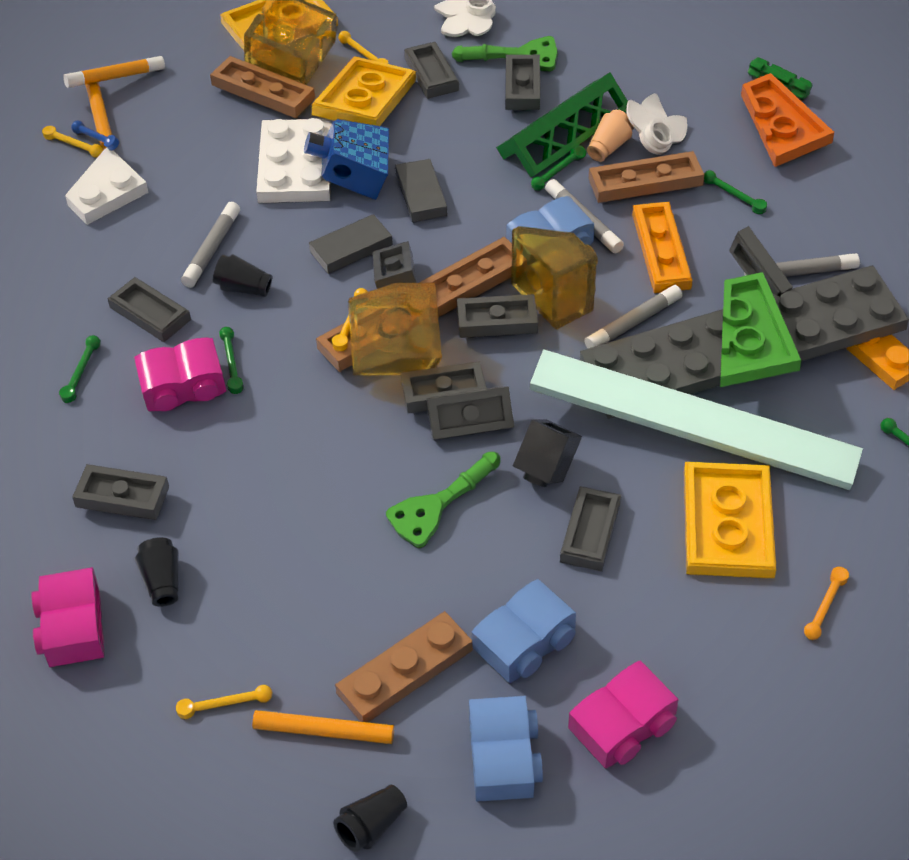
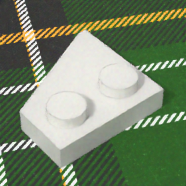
M106 148L68 191L65 197L70 209L88 225L149 192L146 181L118 154Z

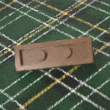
M229 56L210 74L212 86L293 118H297L315 100L313 87Z
M694 151L592 167L589 168L588 179L597 202L601 203L703 186L704 173Z
M444 611L336 683V694L360 722H369L473 651L472 639Z

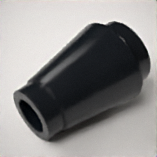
M234 254L230 257L221 255L213 274V283L219 285L221 290L264 297L267 296L273 279L271 274Z
M163 537L152 538L142 542L137 548L138 554L135 556V562L151 597L152 604L158 607L174 604L178 601V549L173 546L170 539Z
M390 784L384 789H380L342 807L339 812L340 815L333 822L339 839L353 852H358L362 848L370 849L399 817L401 812L407 808L406 798L395 785Z

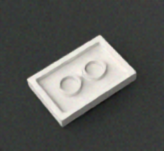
M317 118L262 120L256 191L258 203L330 201L331 182L324 180L321 176L322 158L305 154L304 145L309 132L327 136L332 120Z

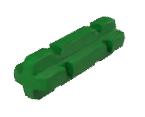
M760 57L751 61L748 69L749 76L757 79L771 73L799 100H804L809 96L813 86L809 80L802 77L798 80L796 74L775 64L769 66L770 63Z

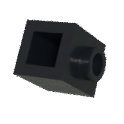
M547 419L531 420L513 467L525 472L523 476L525 480L541 487H547V484L563 482L582 436Z

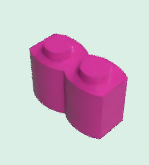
M195 338L182 342L174 348H154L134 357L142 394L148 411H169L186 401H209L226 392L213 338Z
M93 567L39 576V591H33L31 594L34 615L36 618H40V627L33 628V639L37 655L44 654L49 667L104 658L101 599Z
M640 660L622 670L605 687L596 690L576 705L569 713L568 729L605 769L616 762L623 765L636 756L641 749V741L652 735L657 738L661 737L673 727L677 720L675 715L679 699Z

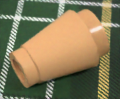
M612 110L610 113L603 115L587 147L588 155L595 161L603 162L632 137L634 127L625 112Z

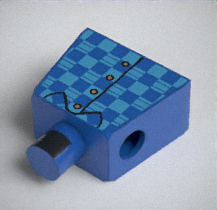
M337 119L333 121L327 136L312 132L308 133L304 145V153L322 158L321 176L324 180L376 200L388 176L389 128Z

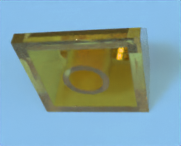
M522 226L512 229L511 284L520 294H534L536 310L556 330L592 312L594 309L596 267L598 264V258L594 249L588 244L585 245L574 233Z
M393 283L349 298L348 311L353 375H401L403 372L437 367L442 359L435 283Z

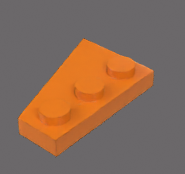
M767 74L742 85L741 96L774 167L833 142L835 132L773 74Z

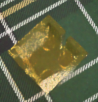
M268 0L262 8V15L258 13L244 33L245 62L307 85L318 69L319 61L322 62L336 42L337 14L305 0Z

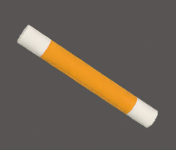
M162 56L68 73L64 74V83L67 88L163 70L165 69V62Z

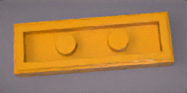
M660 202L633 205L632 216L653 292L661 293L673 285H677L681 290H691L693 280L670 203Z

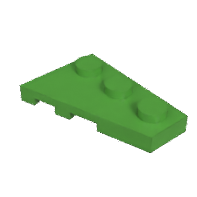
M760 272L724 280L720 387L800 371L801 358L764 273Z

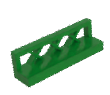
M611 72L584 87L496 148L503 160L516 153L531 178L571 151L573 147L595 134L601 121L600 116L603 117L604 114L611 112L601 108L602 97L606 91L609 92L618 108L616 110L626 112L628 100ZM580 109L592 113L590 128L577 124ZM555 126L568 129L566 145L553 141ZM530 143L544 146L543 158L538 164L535 163L526 148Z

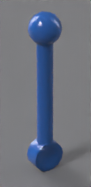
M74 121L71 125V129L75 134L83 133L99 140L109 150H114L119 145V140L114 135H109L108 137L85 127L82 121Z

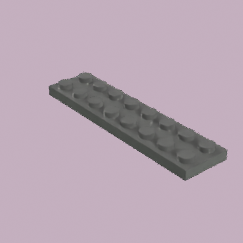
M873 265L793 288L791 291L784 292L781 296L773 294L801 361L868 342L873 338H881L907 330L908 317ZM723 309L580 351V361L687 394H694L720 386ZM606 414V416H607L608 419L615 417V416H611V415Z

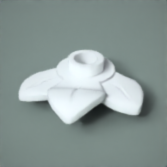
M445 0L435 5L434 10L447 18L441 28L443 35L459 37L470 32L472 35L480 36L491 29L493 25L491 18L496 13V6L492 0Z
M654 93L642 101L641 105L633 100L628 101L626 108L628 119L639 132L640 141L649 152L662 155L671 148L672 144L680 143L685 138L687 118L680 115L667 117L657 94Z

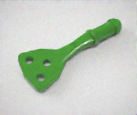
M552 36L531 40L519 48L487 44L462 47L461 45L454 48L451 53L452 58L457 62L480 59L487 61L488 59L497 58L506 59V55L536 54L540 55V71L549 72L555 69L558 57L556 43Z
M486 452L483 454L479 461L466 472L460 473L459 477L445 490L436 494L410 497L388 508L386 517L397 534L417 548L426 546L438 529L443 509L456 498L470 490H474L476 484L490 472L495 471L501 463L499 453ZM421 512L425 513L422 517L417 516ZM400 514H403V515H404L403 518L397 519V516H398V515H400ZM417 531H421V532H422L421 535H418V536H416V535H414V534H415V532H417Z

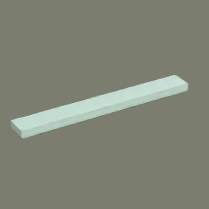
M545 349L542 351L530 382V390L847 490H850L853 485L863 450L861 447Z

